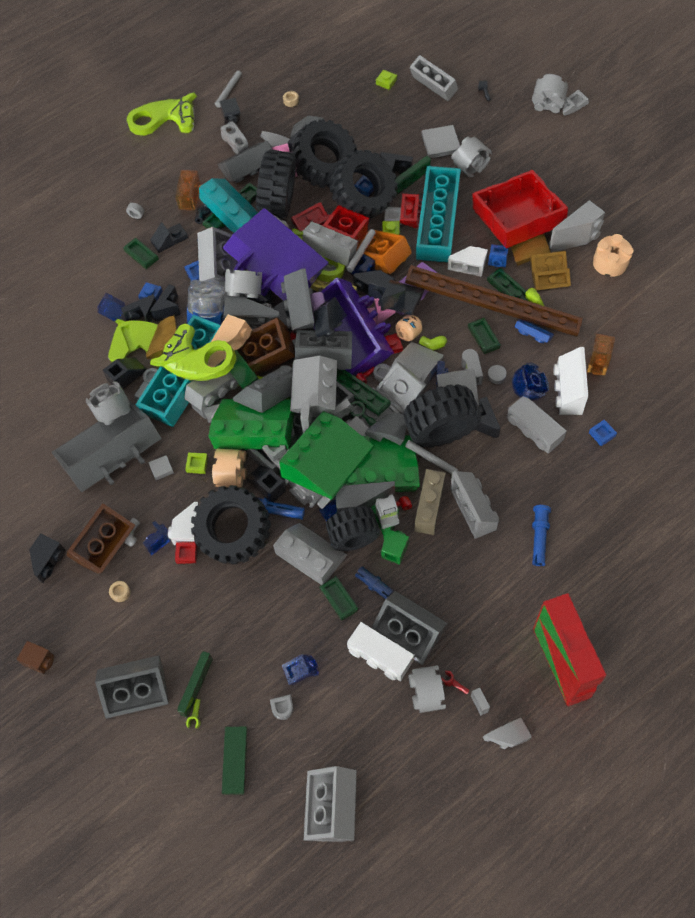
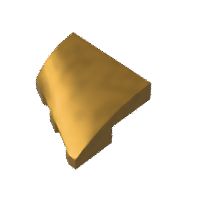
M174 316L165 318L158 324L146 353L147 360L158 358L162 355L164 346L177 330Z

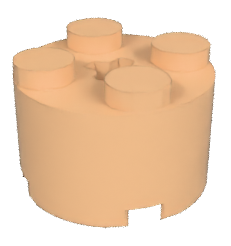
M620 234L603 238L598 243L594 254V268L600 274H609L611 277L623 274L633 254L631 244Z
M216 449L214 458H217L216 464H213L212 469L215 487L225 486L229 488L230 485L241 488L243 480H246L247 469L244 468L246 451Z

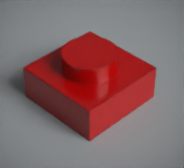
M397 333L384 336L394 353L403 351Z
M176 542V564L196 563V543Z

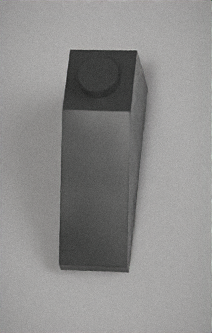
M225 297L224 319L229 314L245 320L249 326L263 325L275 318L280 319L279 311L245 297Z
M395 481L343 486L336 494L337 513L352 507L374 506L376 499H385L389 495L395 494Z

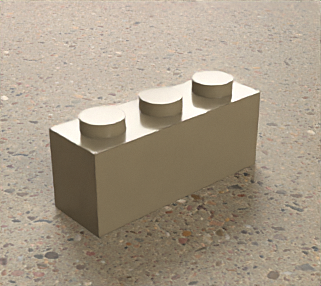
M426 469L415 519V532L434 535L445 483V472Z

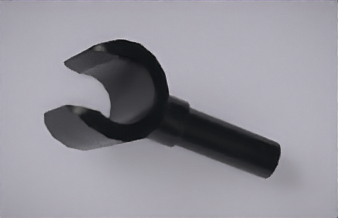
M485 80L479 81L478 91L484 90L487 101H490L488 82Z

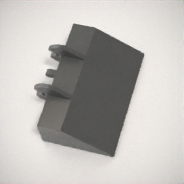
M131 401L129 406L131 410L126 415L119 416L109 425L98 421L52 451L54 457L81 493L104 477L110 485H113L114 481L108 474L119 467L124 468L126 466L125 463L134 457L141 465L144 464L145 461L139 454L162 439L149 417Z

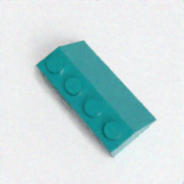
M211 178L199 187L200 200L233 233L258 213L226 179Z

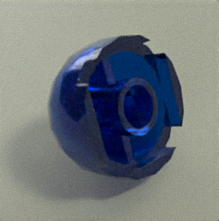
M532 362L526 363L514 372L512 387L515 394L520 398L524 396L531 401H535L544 397L545 393L549 390L548 379L544 372L540 373L538 365Z

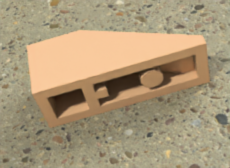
M228 314L212 341H226L235 351L244 345L252 329L245 320ZM214 352L208 359V366L215 367L226 358V352Z

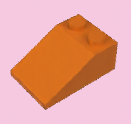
M374 230L376 233L360 260L376 271L381 270L386 274H391L402 262L406 261L407 257L412 254V251L405 236ZM364 238L362 239V241H361V242L359 243V245L357 246V250H358V248L360 247L361 243L363 242Z

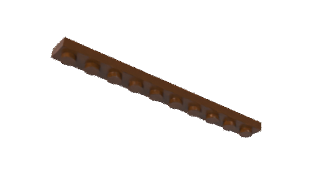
M410 265L405 279L406 284L576 337L579 334L583 318L413 265Z

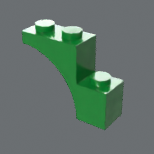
M375 504L370 508L374 512L384 538L381 558L400 565L409 545V536H406L401 531H393L395 525L382 529Z

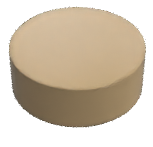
M294 91L286 92L283 95L284 104L288 107L296 106L299 103V95Z
M116 581L110 586L109 595L114 601L123 602L129 598L130 588L127 583Z

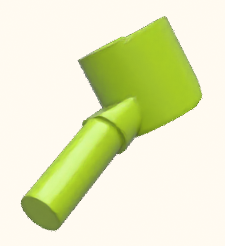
M195 699L192 716L186 720L188 728H190V723L193 719L196 720L195 729H198L201 725V721L198 718L200 699Z

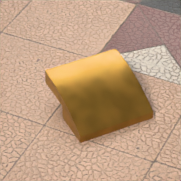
M544 233L511 246L517 266L529 262L530 255L551 253Z
M566 251L530 255L532 277L536 290L571 286Z

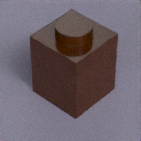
M27 641L16 660L25 667L45 674L53 664L54 655L49 650Z

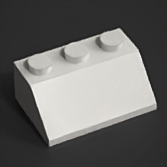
M579 347L560 356L557 364H554L553 373L557 375L554 387L555 391H558L556 408H559V415H582L588 399L584 347Z

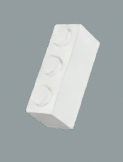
M360 622L347 642L349 652L357 658L361 656L367 660L366 663L374 669L380 668L391 680L397 679L401 682L414 661V654Z

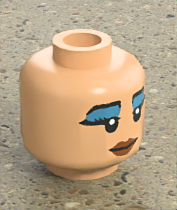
M406 315L396 324V333L404 341L414 340L422 331L421 320L416 316Z

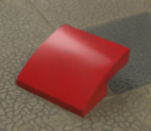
M402 194L400 223L419 229L423 200L419 199V194Z
M321 202L293 216L291 221L298 231H303L311 222L323 226L330 215L326 213Z

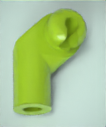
M529 288L525 293L526 299L532 303L544 306L536 289Z
M422 336L419 344L435 351L446 345L447 338L445 336H438L429 339Z

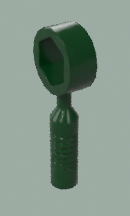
M354 401L351 403L353 407L359 406L362 409V413L359 414L349 413L351 418L357 416L361 419L363 417L370 426L377 422L372 417L365 415V405L362 402Z

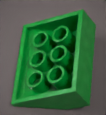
M222 399L211 420L208 435L213 448L263 449L264 445L269 447L285 445L286 449H289L295 412L290 411L291 399H285L263 413L237 403L233 399Z
M322 411L279 461L281 477L332 500L371 452L374 445L339 417Z
M405 435L401 445L384 437L379 442L369 436H363L374 445V448L343 486L395 481V492H415L420 486L418 463L415 452L405 447L409 440L412 441L410 435Z

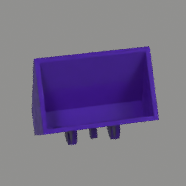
M265 208L233 233L223 247L225 251L238 261L234 270L245 271L247 269L256 272V276L257 272H262L263 284L261 285V294L259 295L265 296L272 290L282 300L287 299L286 293H282L281 282H284L285 275L306 268L308 287L310 288L329 263Z
M338 277L321 291L325 302L336 297L347 314L342 320L343 323L334 329L335 331H352L351 369H346V371L356 376L358 373H363L381 364L394 353L383 336L389 331L390 323L382 322L377 325L373 319L378 315L377 311L373 310L369 313L367 310L374 302L373 297L365 295L360 298L351 282Z

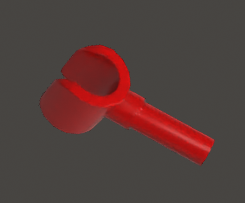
M375 367L370 368L363 374L358 373L356 378L367 384L366 378L374 372Z
M403 496L399 501H396L397 507L401 506L404 511L412 508V503L407 496Z
M445 671V674L451 677V679L446 681L441 678L442 683L447 687L454 686L468 694L470 690L454 680V675L451 671Z

